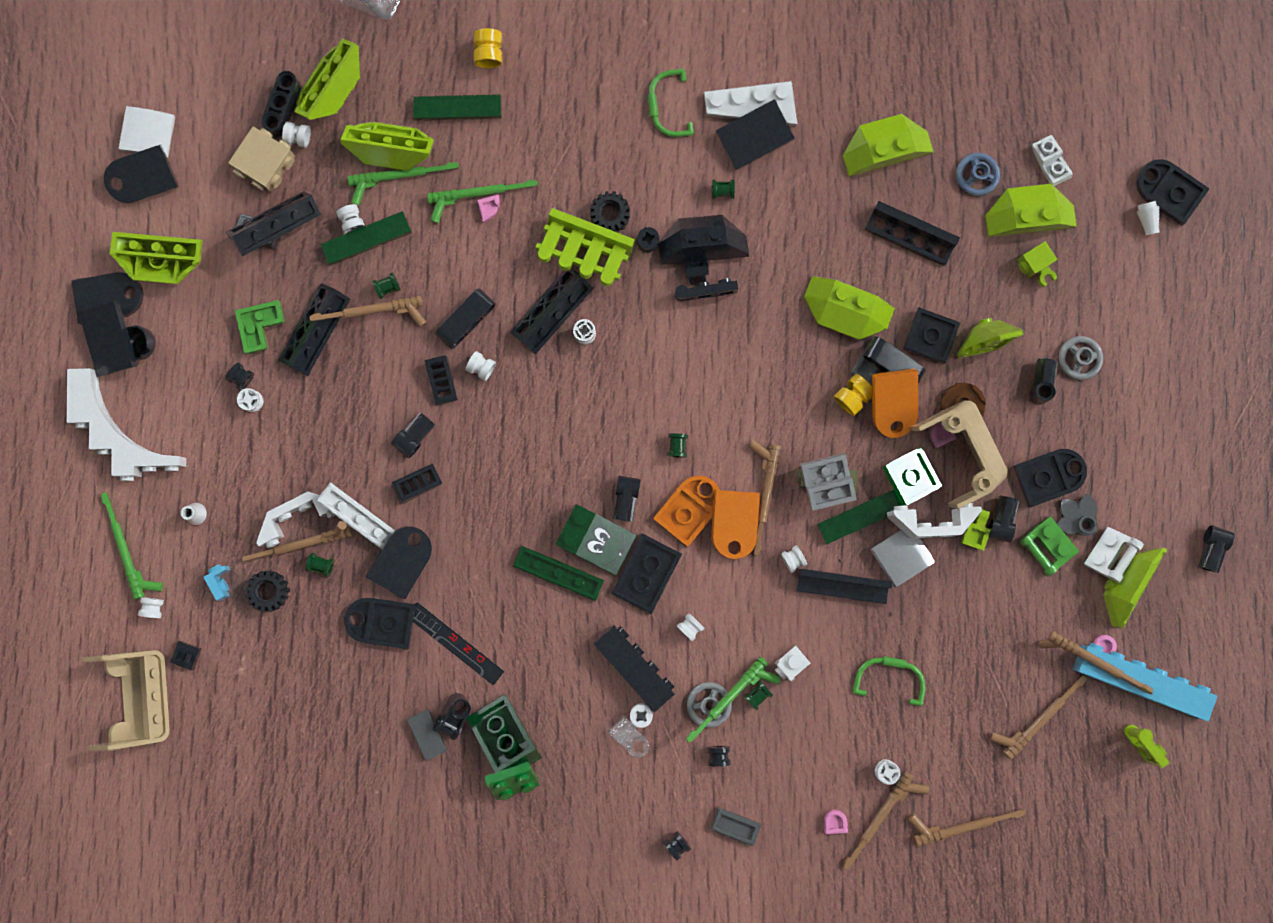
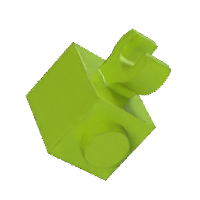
M1046 241L1018 259V266L1021 272L1025 275L1027 274L1029 278L1039 272L1038 283L1042 288L1047 285L1044 280L1045 276L1050 277L1052 282L1057 279V275L1049 266L1058 259Z

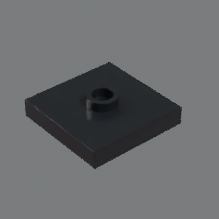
M918 307L902 350L945 365L961 322Z

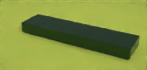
M501 94L413 96L414 120L502 118Z
M401 211L321 244L328 264L331 266L408 235L412 231L404 212Z
M893 489L818 523L817 527L827 545L887 518V512L893 511L894 507L902 506Z
M522 545L513 564V567L594 601L597 600L604 580Z

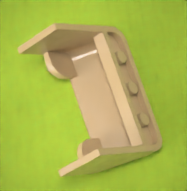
M961 401L910 427L912 431H922L941 422L943 428L949 433L962 431L981 472L977 473L972 479V491L947 503L949 507L957 509L991 493L1007 477L1005 463L976 404L971 401Z
M152 650L83 657L82 662L104 661V669L109 676H121L124 722H118L111 726L109 742L90 745L88 750L108 751L162 742L168 737L170 728L165 659L161 652Z

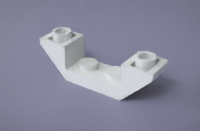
M306 492L267 512L257 539V545L259 547L266 546L267 549L280 543L279 539L283 538L284 535L277 520L284 522L292 517V513L298 510L304 512L312 508V503H314L320 516L332 518L336 515L316 501L319 497L318 494Z
M969 503L960 509H953V522L939 523V527H931V523L917 524L916 509L908 510V506L894 507L893 511L887 512V517L910 539L955 537L962 535L982 510L981 507H973V503Z

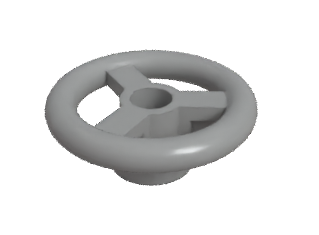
M1076 336L1070 338L1062 345L1059 352V364L1063 372L1069 377L1076 380H1086L1094 377L1100 371L1103 364V353L1100 346L1093 339L1085 336ZM1076 343H1085V344H1088L1089 346H1091V347L1093 348V350H1094L1095 352H1093V351H1092L1090 348H1088V347H1082V348L1078 349L1074 344H1076ZM1068 349L1074 355L1075 365L1073 370L1066 363V352ZM1080 354L1084 355V361L1080 359ZM1096 359V364L1092 370L1087 373H1080L1082 366H1086Z
M705 682L693 688L687 699V711L690 718L696 724L700 725L704 720L699 718L694 710H702L704 714L708 715L712 709H707L705 704L711 701L714 704V708L718 703L716 700L718 692L723 697L728 693L724 687L717 683ZM705 689H712L708 697H705L699 703H694V699L699 692ZM732 702L724 709L723 714H720L716 720L711 721L706 728L717 727L724 723L731 713Z

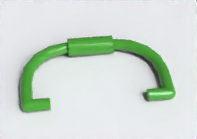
M684 69L661 72L653 79L649 87V95H647L650 118L653 119L656 128L669 137L692 136L694 134L692 122L687 123V131L678 132L669 131L659 123L656 94H654L658 81L671 75H680L681 82L687 81Z
M883 656V658H872L864 662L858 669L853 693L861 696H866L867 692L866 690H860L859 686L863 671L868 666L882 663L885 666L912 670L920 681L918 700L910 699L909 704L923 705L925 679L922 672L915 665L907 663L906 660Z

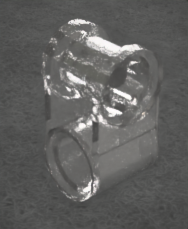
M622 715L608 730V733L632 756L640 758L647 754L649 750L648 740L625 715ZM633 742H644V751H634L635 744Z

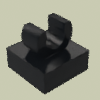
M707 261L685 263L686 276L689 277L690 284L694 285L693 279L696 276H700L702 282H706L705 275H709Z
M178 641L170 663L194 670L202 648Z

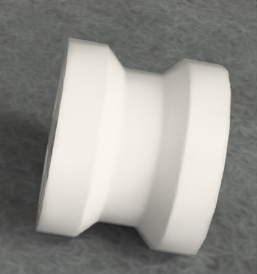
M250 388L241 390L237 396L239 407L248 412L259 411L264 403L262 395Z
M797 545L792 547L791 551L781 553V557L790 573L795 572L799 566L804 567L807 565L806 559Z
M141 597L140 603L142 607L138 611V616L161 618L160 607L163 605L164 600Z
M690 613L686 615L683 623L677 625L692 642L696 638V634L705 629Z
M640 703L633 706L630 712V719L633 725L643 728L651 723L653 714L648 705Z
M881 760L875 766V775L884 784L890 785L898 781L900 769L891 760Z

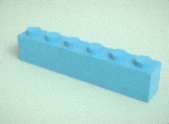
M1097 644L1081 645V648L1121 669L1128 676L1143 684H1147L1154 690L1150 695L1123 679L1114 677L1079 656L1076 658L1073 671L1209 722L1217 699V695L1210 693V688L1197 684L1196 687L1189 685V680L1179 676H1175V679L1167 676L1168 672L1155 667L1152 671L1145 668L1146 663L1135 659L1132 662L1126 661L1123 654L1114 651L1108 654L1103 652L1104 647Z

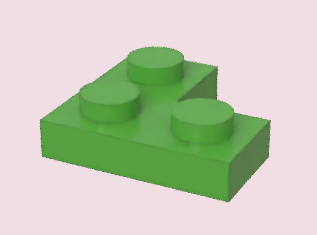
M276 300L235 310L244 353L251 354L268 350L264 328L285 323L281 302Z

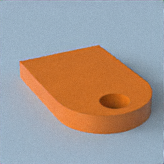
M916 369L872 374L873 423L877 430L887 437H902L911 431L910 427L917 422L918 371ZM900 421L899 428L892 431V423Z
M692 476L678 487L653 519L688 547L712 518L714 490H719V487L708 477ZM703 483H708L712 487V493L708 496H703L699 491V487Z
M714 490L711 540L715 550L720 555L726 558L740 559L747 556L754 549L757 541L760 493ZM732 541H736L739 545V549L735 554H731L728 550V545Z

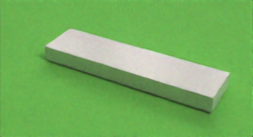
M331 482L316 499L318 503L381 549L389 536L395 531Z

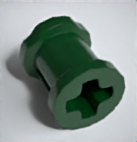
M712 179V199H716V197H730V199H734L735 180L717 182L716 179Z
M393 272L388 277L372 281L380 299L390 292L401 290Z
M669 433L670 452L667 453V456L687 458L685 447L686 439H688L689 435Z
M311 553L308 557L305 571H313L322 574L324 578H329L334 567V559L330 558L327 560L318 557L315 553Z
M761 681L757 682L758 686L749 694L745 693L743 695L756 711L763 701L773 696Z

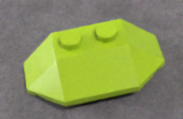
M342 38L338 45L333 47L322 58L299 93L297 107L294 111L296 114L312 120L338 112L360 78L359 47L356 43Z
M903 114L860 125L844 152L843 159L848 176L850 177L932 154L934 151L928 132Z
M369 122L356 126L346 125L341 137V144L364 164L408 171L430 156L434 139L416 128Z
M1052 184L1007 188L985 215L988 237L1077 227L1074 205Z
M112 232L110 255L134 281L179 284L200 264L203 240Z
M812 276L804 295V299L818 325L857 340L886 330L895 309L874 294L828 278Z
M1154 548L1136 553L1122 574L1123 579L1120 583L1111 579L1107 580L1103 596L1113 627L1124 628L1167 549Z

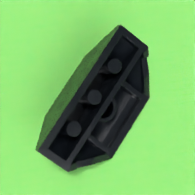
M723 215L680 218L659 243L661 265L749 257L747 236Z

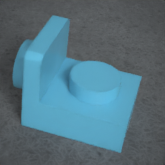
M216 565L208 570V575L203 577L216 601H223L230 597L228 593L230 589L227 582L223 578L220 579V576L231 570L229 566Z

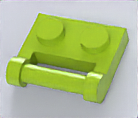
M1132 724L1125 726V736L1146 763L1160 768H1164L1170 763L1165 757L1167 755L1166 751L1158 743L1155 744L1152 741L1153 734L1150 730L1145 728L1138 729L1137 726Z

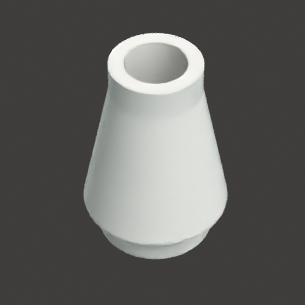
M1156 201L1137 205L1138 211L1136 212L1143 225L1145 234L1158 233L1159 206H1157Z
M192 503L182 508L181 516L188 523L199 525L206 519L207 511L202 504Z

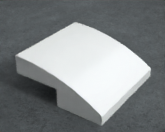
M126 106L119 150L136 153L162 144L168 158L175 116L159 111Z

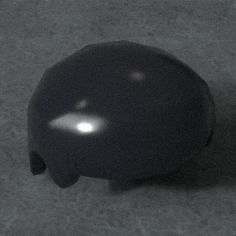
M128 326L127 331L135 360L139 361L149 358L156 346V339L153 333L142 326Z

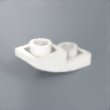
M1052 135L1032 144L1036 159L1050 184L1056 186L1072 178L1073 173L1062 158L1063 151Z

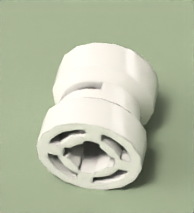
M286 122L283 128L282 140L289 145L296 143L298 146L306 148L310 141V126H296L294 123Z
M347 205L337 210L336 214L343 223L342 229L345 234L365 226L363 220L359 218L357 205Z
M581 319L575 323L573 334L576 341L582 345H588L594 341L596 330L591 321Z
M476 351L471 356L465 370L471 374H478L480 379L486 381L493 372L496 362L491 359L485 360L483 355Z

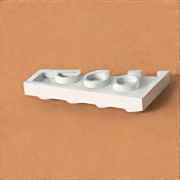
M791 81L704 92L707 116L728 119L740 118L775 99L789 126H797Z

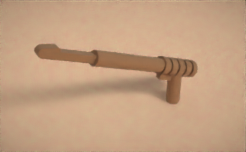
M421 296L343 309L341 312L323 315L317 313L310 316V321L394 310L397 311V314L408 312L419 327L426 323V320L416 309L417 306H423Z
M753 441L749 448L764 458L762 469L766 473L758 515L757 541L754 555L758 556L762 549L760 543L763 526L767 522L781 446L770 444V450L768 451L759 443Z
M339 521L333 531L330 530L320 535L275 546L274 549L242 557V562L254 561L255 559L273 554L280 555L321 543L325 544L329 543V541L347 538V536L351 537L353 535L352 529L344 521Z
M1051 631L1047 639L1040 640L1039 646L1042 649L1062 648L1150 695L1153 693L1154 689L1147 684H1143L1128 676L1121 669L1081 648L1077 643L1068 640V638L1055 631Z
M1082 675L1025 732L1021 733L1018 731L1012 738L992 732L990 741L1007 746L1003 753L1012 760L1014 755L1016 756L1019 753L1018 751H1021L1041 727L1065 704L1064 701L1079 686L1084 685L1088 677Z
M904 771L903 776L899 779L900 781L896 783V786L892 789L893 791L889 793V797L861 836L862 840L851 856L846 858L843 867L845 869L850 868L865 844L872 839L897 801H903L909 792L928 795L929 785L911 783L910 781H913L914 776Z
M1020 809L995 817L988 816L945 829H940L939 826L927 828L915 814L910 816L908 820L920 832V836H914L916 846L921 847L922 845H928V843H934V841H942L948 837L994 825V822L1012 817L1019 818L1024 816L1026 811Z

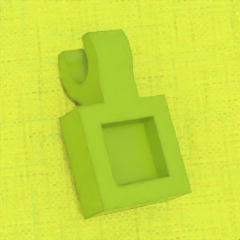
M985 510L980 512L975 518V523H971L965 530L961 540L962 544L984 551L991 529L985 527L990 512Z

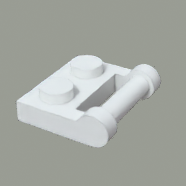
M1107 527L1084 565L1120 583L1123 579L1122 574L1136 552L1140 551L1144 544L1136 538H1131ZM1128 545V549L1126 550L1123 557L1117 564L1116 568L1114 570H1110L1116 562L1119 555L1121 554L1124 547Z

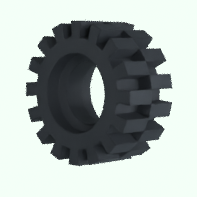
M606 191L603 195L600 193L597 199L594 198L593 204L590 206L591 221L598 226L619 233V230H623L629 222L630 207L626 198H623V195H617L614 191L612 193ZM613 205L618 209L619 214L615 220L608 221L602 217L601 212L605 206Z
M261 571L258 574H254L253 578L248 580L247 583L249 585L245 587V591H247L245 597L249 599V605H253V608L262 612L278 610L281 606L285 605V600L289 598L287 595L290 592V588L287 587L289 583L278 572ZM266 582L272 583L276 589L275 596L270 600L263 599L259 593L261 585Z

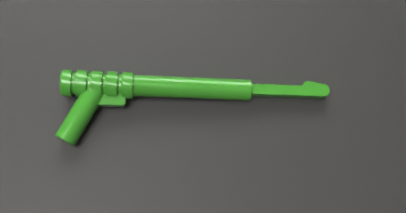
M448 162L447 165L425 168V166L415 167L408 171L393 170L356 174L354 176L349 175V186H356L351 203L359 206L365 188L375 187V183H378V181L421 176L430 172L457 169L459 165L458 163Z
M527 180L526 183L512 185L498 184L462 190L439 191V193L433 192V194L427 193L428 203H436L430 221L439 223L444 206L455 204L457 199L505 193V190L534 187L538 185V182L536 180Z
M103 492L101 494L102 503L106 505L112 523L111 529L126 571L125 575L128 577L127 581L133 594V599L137 600L145 597L144 592H142L143 590L162 592V582L144 581L141 571H136L120 523H117L109 496Z
M759 657L749 670L740 677V680L708 713L709 716L699 727L689 733L686 741L692 742L712 719L715 720L747 685H754L760 678L778 684L780 676L763 670L768 663L765 659Z

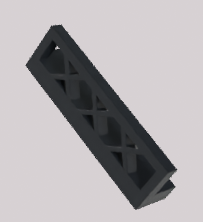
M303 191L226 231V234L234 242L240 255L244 256L320 216L321 213L312 195Z
M878 201L865 227L866 231L943 266H946L953 249L957 246L960 237L881 201ZM875 217L884 219L887 228L879 230L872 227ZM897 227L904 228L907 237L902 239L895 237L892 229ZM917 236L925 238L927 246L922 248L916 247L912 238ZM941 245L948 248L944 258L935 255L932 247Z
M572 268L563 271L510 333L536 355L594 288ZM572 275L573 278L565 284V281ZM558 293L553 300H550L554 294ZM540 310H543L538 317H535ZM528 326V329L521 336L519 333Z
M321 283L278 361L309 376L341 318L310 321V316L313 313L323 315L341 312L343 309H346L351 298ZM294 351L293 355L291 356L290 360L288 361L289 356H290L291 353Z
M799 569L796 591L887 604L888 590L892 589L893 582Z

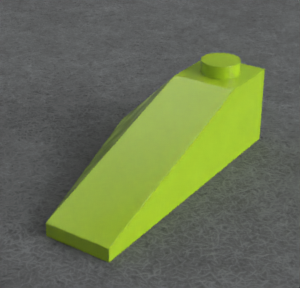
M992 318L978 321L979 324L971 330L956 356L959 359L1000 350L1024 335L1023 330L1001 320L992 321Z

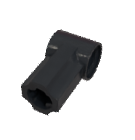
M1039 358L1036 361L1030 399L1037 405H1043L1055 397L1056 389L1054 385L1058 362L1054 359ZM1039 388L1046 391V398L1040 396Z
M420 412L406 429L401 430L396 435L391 445L409 459L420 448L422 440L434 428L435 424Z
M619 475L613 519L632 522L641 479Z
M1000 495L998 497L994 518L991 519L988 529H991L988 538L1007 543L1012 542L1016 530L1014 521L1019 500L1008 496Z
M1210 525L1204 534L1203 542L1205 546L1198 567L1219 573L1226 551L1233 545L1235 534L1220 527Z

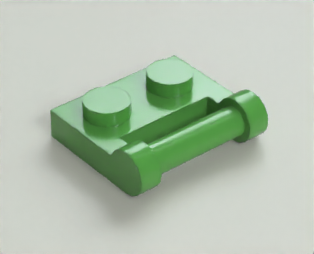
M1051 516L1047 517L1019 540L1023 547L1026 546L1044 568L1043 572L1047 577L1054 574L1079 552ZM1035 537L1038 538V540L1042 543L1046 550L1055 559L1053 563H1050V561L1046 558L1042 551L1033 542V539Z

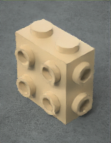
M252 127L229 161V164L234 169L233 173L244 180L247 177L252 180L251 184L257 189L263 191L265 188L272 192L274 188L280 185L284 172L292 167L295 155L290 150L291 146L280 139L277 142L272 139L273 135L264 128L258 130Z

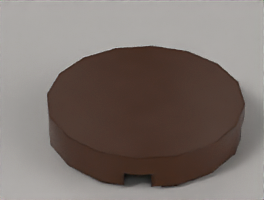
M957 383L950 386L943 393L940 401L941 411L961 401H971L976 404L983 417L986 399L977 386L968 383Z

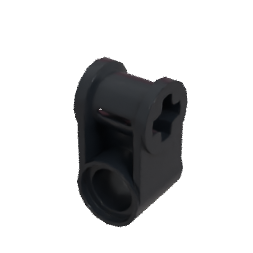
M455 693L448 698L442 712L434 723L433 731L445 733L452 740L457 739L471 711V705L464 695ZM464 702L460 710H454L456 703Z

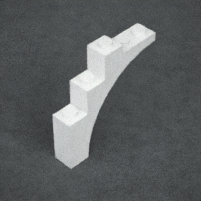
M67 369V423L74 424L75 428L78 429L89 428V449L97 451L98 455L112 454L111 476L120 477L119 481H134V477H142V471L156 472V468L165 467L164 471H179V467H186V458L151 452L137 445L119 429L104 405L99 388V377L96 376L95 370Z

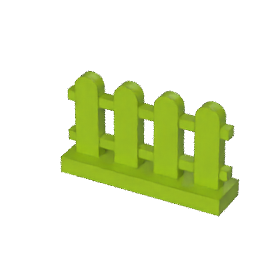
M552 208L548 216V225L546 224L544 227V232H547L542 244L537 243L535 250L538 251L539 261L543 263L549 262L553 256L559 259L558 265L561 270L567 271L574 264L580 267L579 274L582 278L588 279L595 272L601 275V284L608 287L613 284L614 280L619 281L621 274L618 273L622 261L627 263L633 251L635 239ZM560 238L568 240L563 252L555 249ZM580 246L588 248L584 260L576 257ZM601 254L609 256L604 268L597 265Z

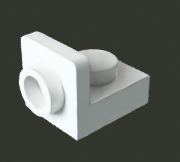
M794 646L775 662L778 666L775 671L783 680L788 678L790 681H793L794 677L805 669L810 662L797 646Z

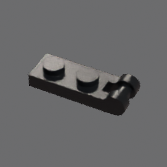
M730 278L719 280L718 284L709 285V282H701L692 288L679 285L675 290V299L679 302H687L737 294L738 284L737 281H731Z

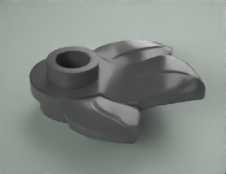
M1085 494L1079 503L1069 499L1061 500L1060 511L1064 518L1059 520L1057 525L1063 532L1067 534L1078 533L1082 536H1090L1096 532L1098 524L1095 516L1098 508L1094 499L1089 494ZM1083 521L1088 523L1087 529L1082 527Z

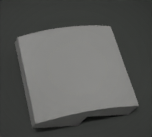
M844 453L800 464L812 511L857 500L853 479L850 477L847 458Z
M899 530L870 549L889 580L893 582L894 588L935 562L920 538L910 539L902 530Z

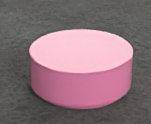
M1100 635L1093 642L1104 647L1103 652L1111 654V651L1116 652L1117 650L1116 641L1111 636Z

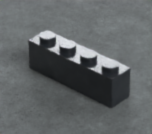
M614 625L594 645L655 713L675 695L672 690L675 686L667 677L662 679L657 672L660 669L652 660L647 662L642 655L645 652L637 643L632 645L627 640L630 635L622 626L617 628Z

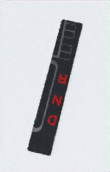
M415 603V624L492 685L498 681L504 673L503 669L421 604Z

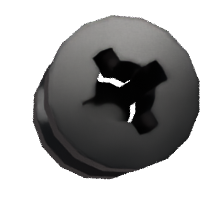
M651 227L641 229L637 236L638 247L646 253L655 251L659 245L658 232Z
M238 362L228 371L225 380L229 383H234L236 388L241 391L250 384L254 373L250 370L246 371L243 365Z
M709 746L708 753L710 754V759L708 760V766H730L731 760L728 758L730 746Z
M679 831L674 833L673 838L663 842L667 850L677 861L681 858V854L692 849Z

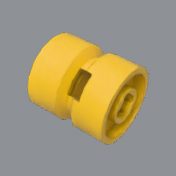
M490 28L474 31L473 43L475 48H477L474 50V65L487 69L500 67L502 65V51L499 48L502 45V33L499 30Z
M855 374L846 383L847 388L842 387L833 396L835 401L851 416H855L863 408V402L868 403L872 399V386L858 374Z

